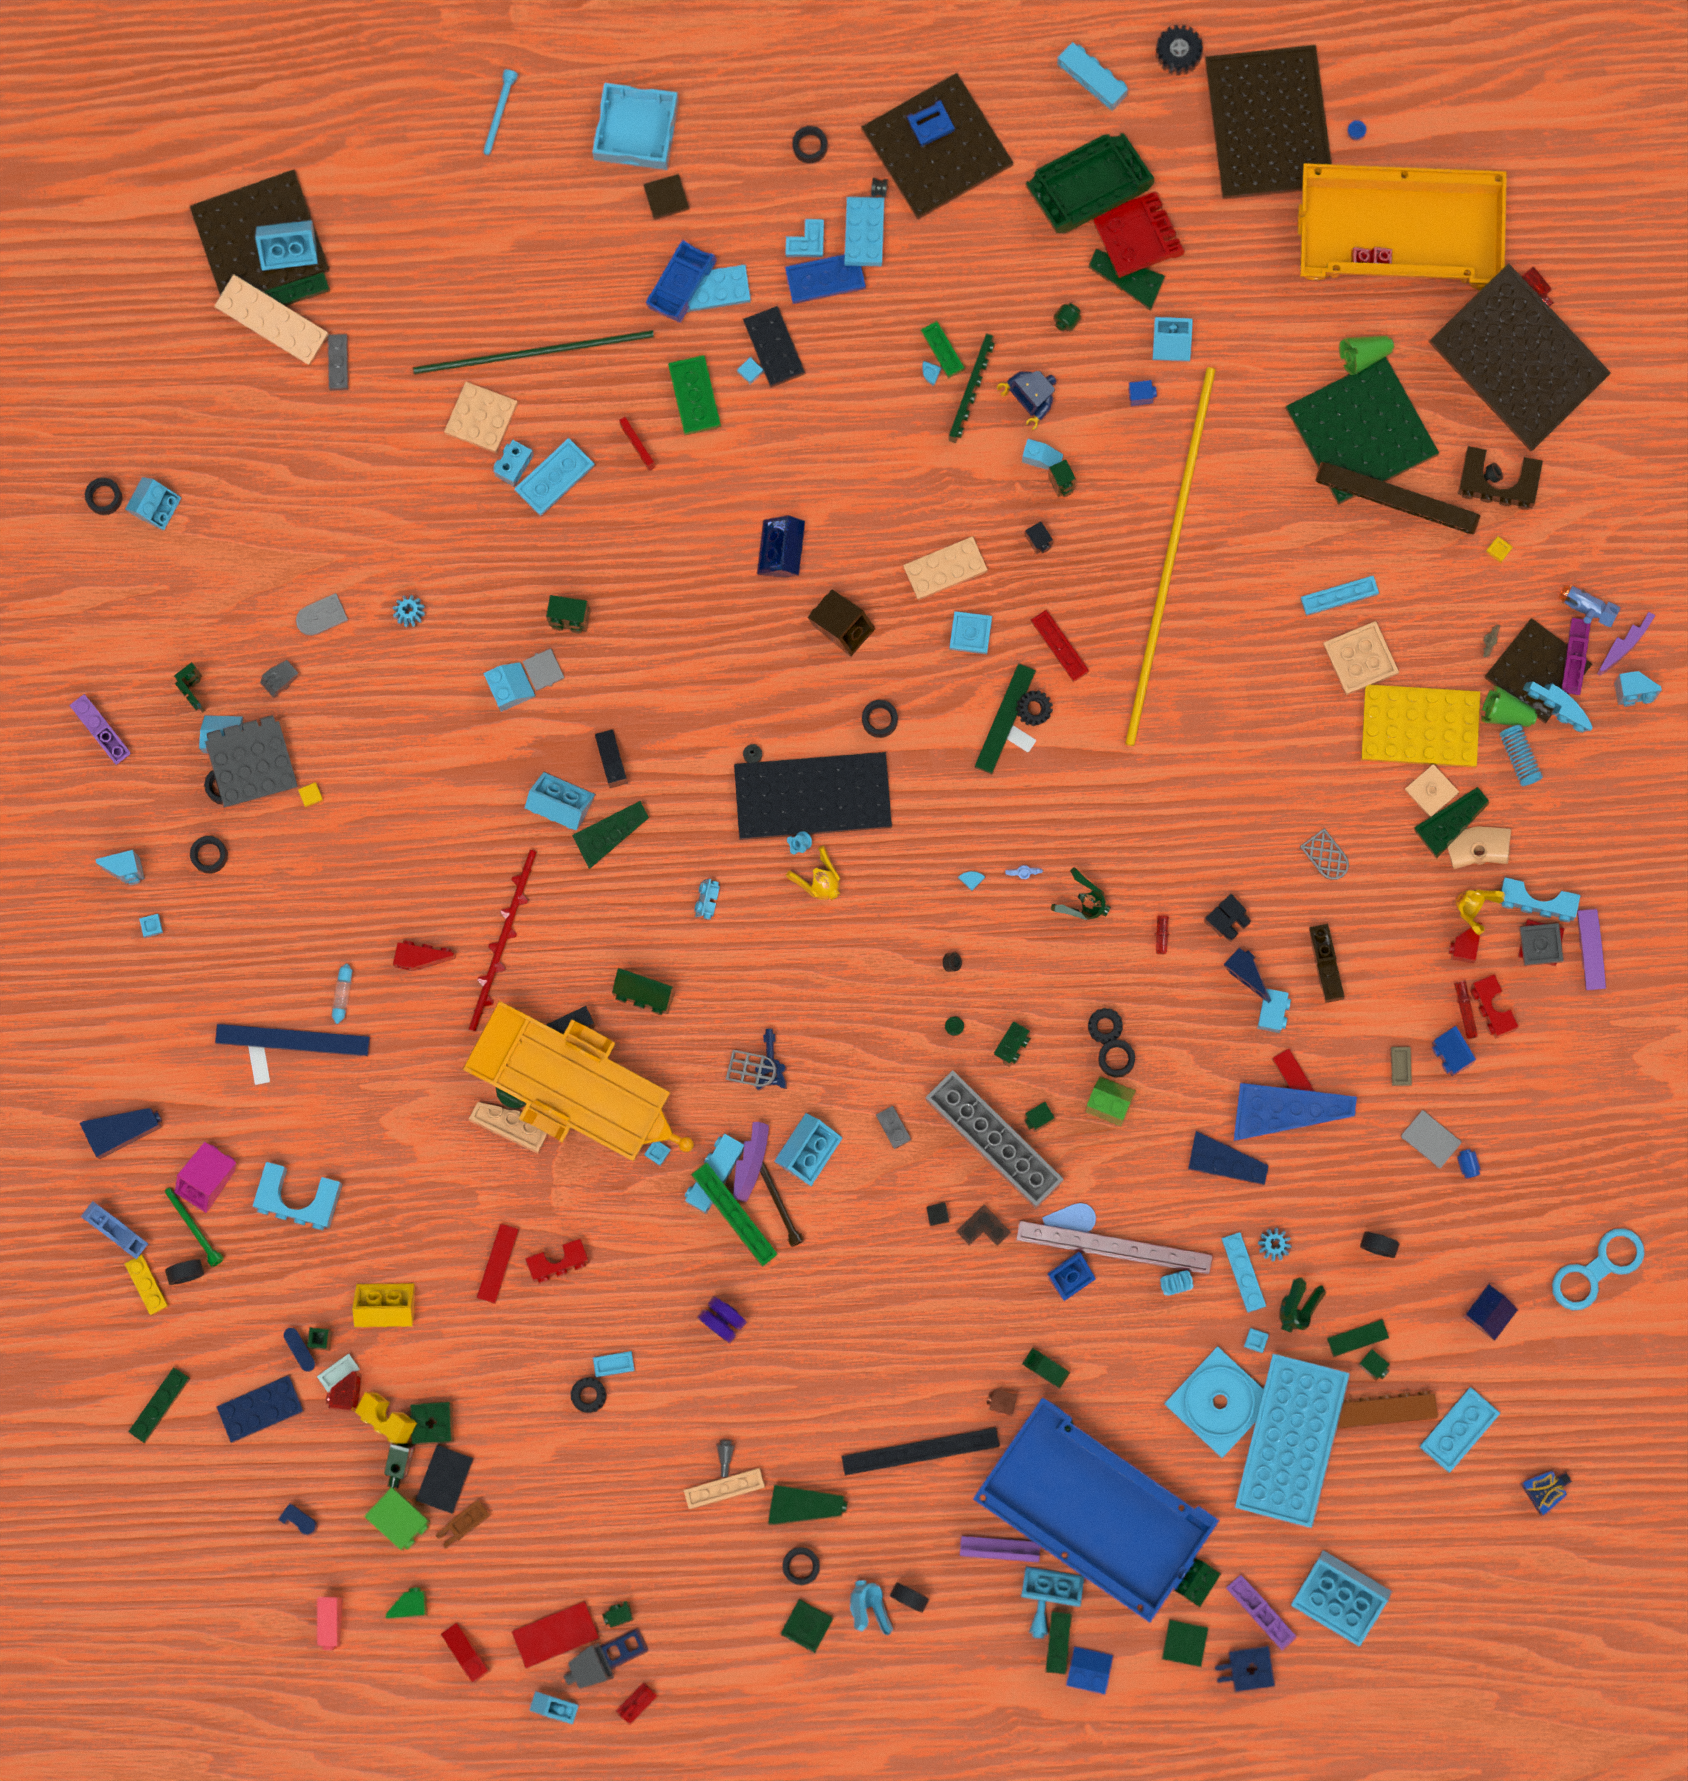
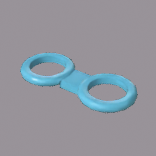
M1624 1228L1613 1229L1607 1232L1600 1239L1598 1257L1586 1267L1579 1264H1569L1560 1268L1554 1275L1552 1292L1556 1301L1564 1308L1570 1310H1583L1591 1306L1597 1298L1599 1291L1598 1282L1610 1272L1618 1275L1629 1274L1642 1264L1645 1254L1644 1245L1640 1237L1633 1231ZM1620 1236L1631 1240L1636 1247L1635 1260L1630 1265L1622 1267L1614 1265L1606 1255L1608 1242ZM1570 1272L1583 1274L1590 1283L1591 1290L1589 1296L1581 1302L1568 1301L1561 1293V1280Z

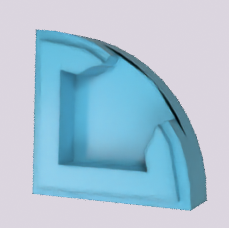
M924 361L922 366L924 378L929 384L935 386L941 367Z
M971 871L961 874L958 879L973 891L985 879V876Z

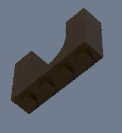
M1468 446L1458 490L1459 495L1466 499L1479 498L1487 503L1492 501L1499 502L1502 506L1515 505L1522 510L1533 509L1543 463L1542 460L1524 457L1518 482L1509 489L1501 490L1490 486L1484 478L1483 467L1487 450Z

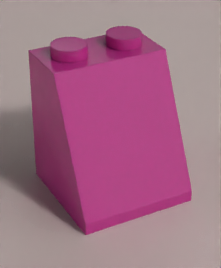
M204 1142L177 1174L175 1193L207 1213L235 1172L236 1162L231 1156L221 1153L214 1145Z

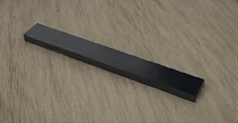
M990 1428L841 1457L844 1474L847 1476L999 1448L996 1428Z

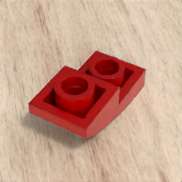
M1354 247L1351 250V262L1392 264V249Z

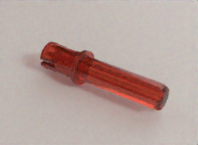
M1466 981L1454 983L1458 998L1456 1002L1459 1003L1467 1039H1474L1478 1037L1470 1003L1472 999L1469 998Z

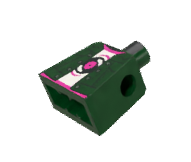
M408 1443L390 1444L384 1472L385 1475L389 1476L387 1486L399 1488L401 1479L408 1476L416 1445ZM396 1464L399 1465L400 1470L396 1468Z

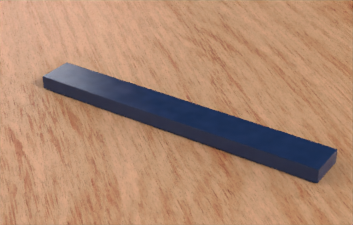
M217 1024L215 1043L368 1057L370 1037Z

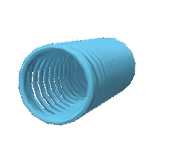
M1515 725L1503 730L1499 735L1502 738L1501 741H1504L1503 745L1507 749L1506 752L1509 753V760L1512 761L1511 764L1515 768L1514 772L1517 773L1516 776L1520 780V786H1527L1541 780L1543 774H1541V771H1538L1539 767L1534 768L1538 764H1533L1536 762V759L1531 760L1535 756H1530L1533 752H1528L1532 748H1527L1530 744H1525L1528 740H1524L1527 736H1522L1525 734V732H1521L1523 730L1522 725ZM1522 759L1521 761H1519V762H1517V763H1513V762L1516 761V760ZM1525 767L1524 769H1522V770H1520V771H1516V770L1519 769V768ZM1531 774L1525 778L1520 779L1522 776Z

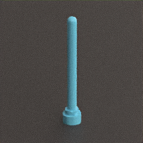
M505 69L503 72L504 85L483 150L485 155L491 153L510 87L516 82L518 73Z

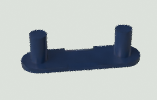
M294 1328L286 1329L283 1334L284 1339L300 1367L306 1372L312 1371L315 1368V1361L299 1333Z

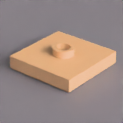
M1434 764L1405 788V792L1429 817L1435 815L1459 794V791Z

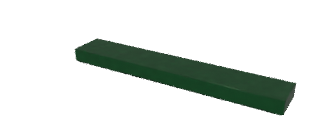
M1018 663L977 759L975 768L991 775L993 774L1018 714V711H1016V707H1018L1017 701L1027 693L1036 670Z

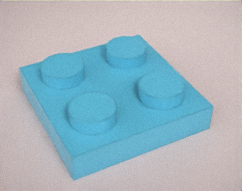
M954 611L949 650L987 654L992 616Z

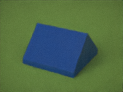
M1080 1252L1047 1273V1278L1064 1301L1096 1280Z

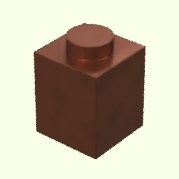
M994 1389L993 1393H989L987 1404L990 1405L989 1410L1012 1416L1017 1395Z

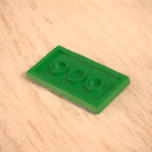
M705 355L668 363L684 435L720 428L721 424Z

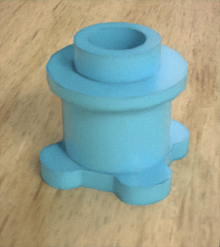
M801 831L795 837L789 836L787 843L790 846V852L795 855L798 852L804 853L812 846L810 835L805 831Z

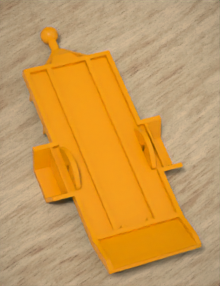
M498 1001L463 1067V1070L527 1103L519 1120L533 1125L555 1137L560 1142H563L571 1127L632 1161H635L643 1144L670 1140L678 1144L682 1152H690L694 1147V1142L691 1138H681L672 1132L662 1111L671 1092L608 1059L615 1042L574 1020H571L563 1035L517 1009Z

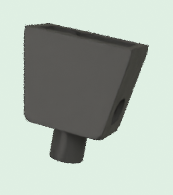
M599 1643L588 1647L568 1663L571 1671L564 1674L565 1682L568 1685L576 1682L579 1688L615 1678Z

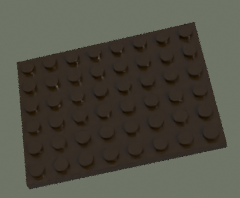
M1316 45L1205 57L1222 199L1302 191L1303 164L1332 165Z
M1509 263L1428 341L1530 451H1533L1611 374Z

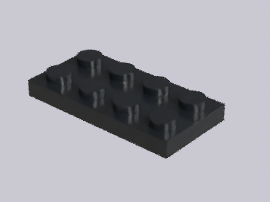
M778 306L743 319L770 388L805 375Z

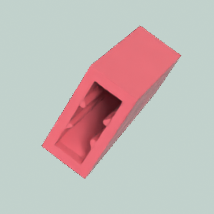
M317 1597V1646H322V1650H334V1647H340L343 1602L341 1598Z

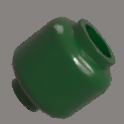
M1072 303L1062 304L1053 316L1056 322L1055 327L1062 332L1064 330L1072 331L1081 320L1079 308Z

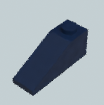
M1238 948L1224 963V966L1232 976L1266 1002L1270 1003L1272 1000L1260 970L1254 961L1255 956L1248 950L1244 952Z

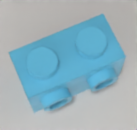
M512 440L510 444L505 446L503 450L504 455L501 460L498 459L493 469L497 478L515 487L534 455L531 449Z

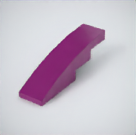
M1571 618L1561 687L1564 692L1574 695L1581 694L1591 623L1586 624L1583 619Z

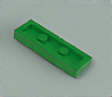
M937 321L921 329L923 337L948 379L965 370Z

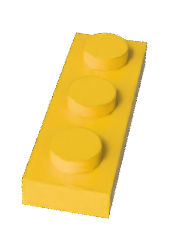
M140 1255L137 1259L134 1258L125 1263L149 1314L152 1316L169 1307L144 1256Z

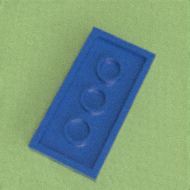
M845 254L785 267L793 304L866 289L861 266H845Z

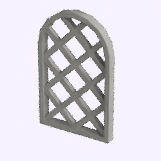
M1325 828L1300 846L1319 873L1325 878L1338 880L1347 873L1349 867L1348 859ZM1322 833V839L1316 838ZM1325 834L1328 836L1330 840L1324 839ZM1310 841H1312L1311 847L1305 846ZM1314 841H1321V848L1314 847ZM1324 842L1331 843L1330 849H1323ZM1333 844H1334L1335 847L1338 849V851H1337V850H1332V849H1333ZM1305 849H1311L1310 855ZM1313 850L1320 851V856L1313 857ZM1323 851L1330 852L1329 859L1322 858ZM1332 853H1339L1338 860L1331 859ZM1341 854L1344 857L1345 861H1341ZM1313 859L1319 860V864L1317 865ZM1321 860L1328 861V868L1321 867ZM1331 862L1338 863L1337 869L1330 868ZM1340 863L1346 864V870H1339ZM1322 870H1327V875ZM1329 872H1337L1336 877H1329Z

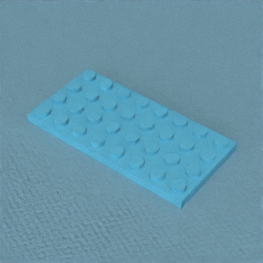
M1276 1354L1272 1355L1235 1508L1309 1528L1313 1527L1350 1373Z

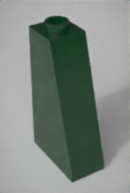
M774 1485L768 1525L773 1526L842 1517V1513H846L848 1501H844L845 1497L840 1495Z

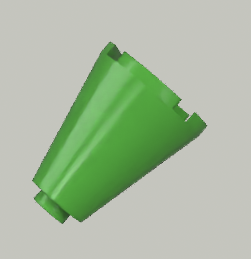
M1388 336L1348 337L1340 341L1339 344L1340 357L1345 359L1346 362L1343 366L1350 375L1358 374L1390 355L1394 349L1393 340L1389 339Z
M1493 686L1495 690L1489 691L1482 710L1486 712L1485 716L1481 715L1482 722L1512 726L1522 725V727H1530L1531 724H1535L1537 714L1534 708L1502 688Z

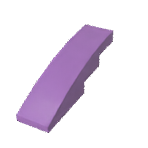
M1648 612L1640 628L1632 625L1625 640L1616 638L1597 673L1599 676L1615 666L1632 650L1654 619V614Z
M1597 909L1577 910L1585 989H1606Z
M753 1122L751 1141H744L743 1160L736 1161L734 1198L738 1201L747 1202L756 1183L767 1145L769 1125Z
M1242 1575L1226 1588L1282 1651L1297 1638Z

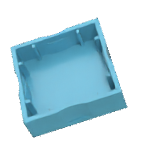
M604 83L600 105V121L596 129L592 152L594 160L667 170L679 103L678 93L655 89L643 90L631 86Z

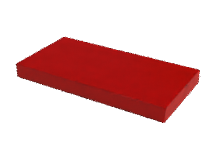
M585 1601L512 1631L526 1669L600 1639Z

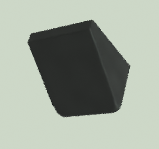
M945 1202L926 1207L930 1226L949 1223Z

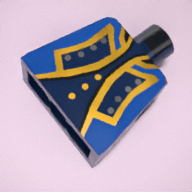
M1553 1471L1521 1483V1486L1540 1516H1543L1567 1495L1563 1487L1572 1481L1566 1472L1556 1477Z

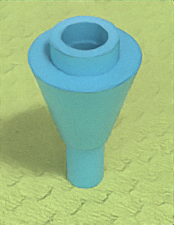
M1038 1601L1037 1613L1029 1630L1033 1638L1043 1639L1044 1636L1048 1635L1045 1601Z

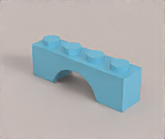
M1504 878L1500 891L1504 892L1505 898L1504 902L1499 904H1502L1504 908H1521V911L1525 913H1532L1533 911L1540 913L1542 917L1551 918V916L1559 917L1558 920L1570 922V920L1573 921L1576 918L1581 895L1561 891L1553 900L1538 901L1527 893L1524 882Z

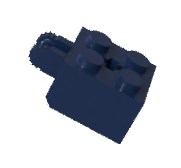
M1269 1646L1228 1652L1230 1664L1215 1666V1671L1231 1668L1232 1676L1217 1678V1683L1233 1681L1234 1692L1275 1686ZM1250 1663L1254 1664L1253 1667L1256 1666L1257 1671H1254V1675H1250V1672L1247 1673L1246 1671Z

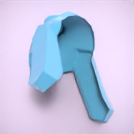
M866 1580L856 1581L855 1588L850 1596V1610L854 1617V1628L862 1632L868 1626L869 1621L866 1609L872 1607L882 1633L890 1635L893 1627L886 1613L880 1586L875 1583L867 1584Z

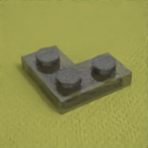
M985 1205L956 1231L969 1246L983 1233L996 1246L1011 1234L1009 1229Z

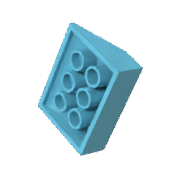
M1323 1550L1291 1606L1360 1647L1388 1602L1392 1591Z

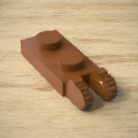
M477 1500L447 1523V1526L438 1532L436 1537L439 1539L450 1530L453 1532L454 1536L443 1544L446 1549L490 1517L480 1501Z

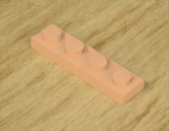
M759 1468L684 1490L690 1510L763 1489L765 1486Z

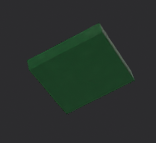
M799 1599L780 1635L816 1653L834 1618Z
M1169 1620L1162 1659L1201 1667L1208 1628Z

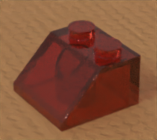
M352 1371L331 1388L330 1393L328 1392L326 1396V1404H329L328 1408L334 1411L355 1413L359 1402L361 1373Z

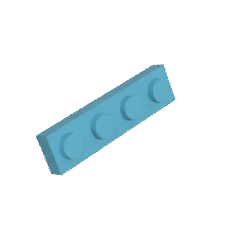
M1241 1233L1222 1238L1221 1240L1247 1313L1266 1307Z

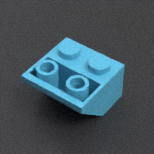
M1155 317L1153 360L1190 362L1193 319Z
M142 477L125 510L138 519L161 530H165L181 497L154 479Z
M1639 671L1619 674L1614 682L1618 705L1624 704V707L1633 706L1635 702L1643 701V704L1652 703L1662 691L1661 686Z

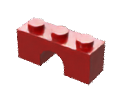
M1495 974L1473 983L1470 992L1473 999L1478 1000L1480 1005L1478 1009L1482 1018L1485 1017L1488 1022L1486 1027L1489 1034L1494 1035L1496 1039L1517 1030L1519 1026L1511 1009L1505 1012H1498L1492 1007V999L1503 992Z
M577 1239L563 1244L564 1258L556 1264L550 1263L544 1252L525 1258L532 1280L534 1282L538 1281L541 1284L549 1281V1277L553 1275L560 1277L568 1274L567 1270L585 1268L586 1263H589V1259L582 1240Z

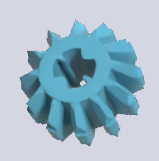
M403 595L404 601L397 600L396 602L399 606H393V610L396 611L393 616L398 618V624L404 622V626L408 627L409 623H411L415 627V621L422 622L419 616H425V612L422 611L425 606L420 604L421 600L419 598L414 600V596L410 595L409 600H407L406 596ZM409 608H411L412 611H410L409 614H406L405 611H409Z
M1275 1228L1274 1234L1268 1229V1236L1265 1234L1260 1236L1265 1241L1258 1242V1245L1264 1246L1259 1249V1252H1267L1264 1255L1265 1259L1272 1255L1271 1261L1274 1262L1276 1255L1279 1261L1283 1260L1282 1254L1288 1256L1289 1253L1285 1249H1291V1245L1285 1244L1290 1241V1237L1283 1239L1285 1231L1278 1235V1228ZM1275 1240L1278 1241L1277 1246L1279 1249H1272L1270 1241H1273V1243Z
M1186 1270L1163 1276L1160 1279L1161 1290L1167 1296L1188 1291L1194 1287L1192 1276Z

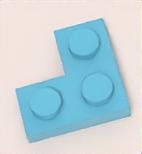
M805 219V237H786V257H823L824 219Z

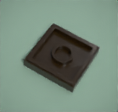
M679 174L643 184L654 220L690 210Z

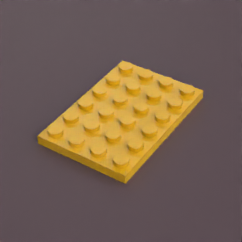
M1384 685L1366 686L1361 760L1476 768L1480 692Z

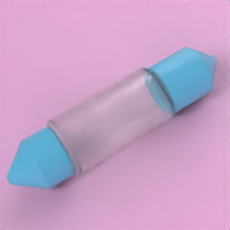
M348 964L339 968L338 980L336 981L331 1015L336 1024L345 1018L348 1007L353 972Z

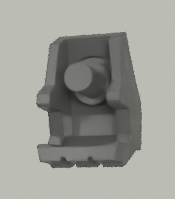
M286 660L264 673L260 683L272 697L276 698L280 691L289 688V685L297 678L299 673Z

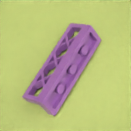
M961 1536V1557L1039 1563L1040 1546L1035 1542Z

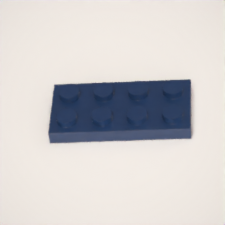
M289 1375L217 1406L231 1443L304 1412Z

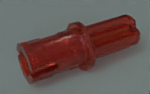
M1157 916V932L1154 936H1156L1155 952L1159 955L1167 953V940L1170 936L1168 933V916Z

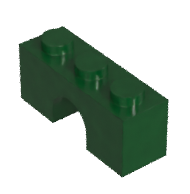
M1051 1612L1045 1673L1066 1674L1072 1614Z

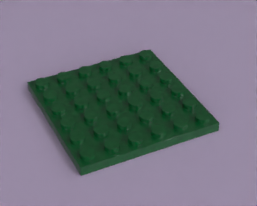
M1386 357L1358 374H1349L1285 407L1318 469L1321 462H1325L1386 482L1439 455V451ZM1329 487L1338 505L1356 497L1355 495Z

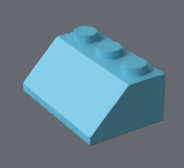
M312 220L256 228L255 237L262 270L318 263Z
M543 772L529 790L525 809L560 823L569 829L577 830L584 821L595 794Z
M805 1113L774 1162L801 1181L812 1186L839 1145L842 1137L819 1119Z

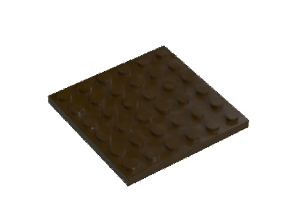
M957 73L861 126V130L917 220L1014 165ZM940 100L955 131L921 147L906 116L914 115L929 108ZM935 112L917 121L916 123L919 126L935 117L940 116L939 112Z
M294 169L189 206L220 296L233 275L263 292L330 271L314 224L317 264L262 270L255 237L257 227L312 220Z

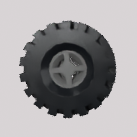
M1174 25V29L1168 27L1167 31H1163L1161 37L1157 40L1156 59L1158 58V64H1162L1164 71L1169 69L1170 74H1173V71L1177 72L1176 75H1180L1181 72H1184V75L1188 74V70L1192 72L1195 70V66L1198 67L1202 58V39L1199 38L1197 31L1193 33V28L1190 27L1187 30L1186 25H1182V28Z

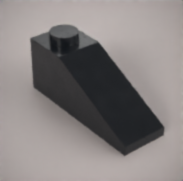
M613 729L595 734L609 787L614 788L628 784Z

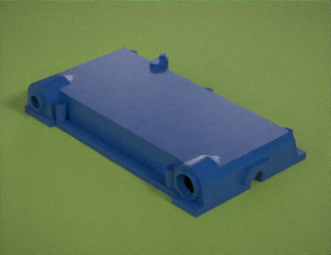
M1042 1397L973 1500L1150 1623L1173 1588L1176 1590L1185 1574L1193 1565L1194 1557L1219 1520L1201 1507L1197 1506L1194 1509L1074 1426L1070 1423L1073 1419ZM1065 1426H1070V1431H1066ZM985 1495L986 1499L981 1500L980 1496ZM1179 1505H1183L1184 1509L1179 1510ZM1067 1552V1557H1062V1553ZM1142 1605V1610H1138L1137 1606Z

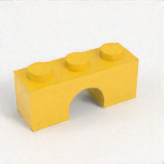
M365 1392L355 1413L360 1416L363 1422L371 1424L376 1432L384 1434L389 1442L393 1444L407 1443L417 1423L406 1414L392 1412L389 1419H387L386 1410L390 1402L377 1392Z

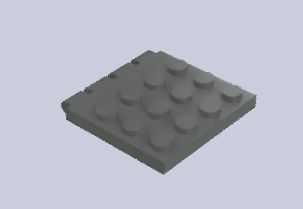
M273 715L260 718L261 726H258L257 720L241 723L243 729L241 732L238 725L223 728L225 735L223 737L220 730L206 733L208 741H205V745L224 808L298 787L279 721L275 722Z

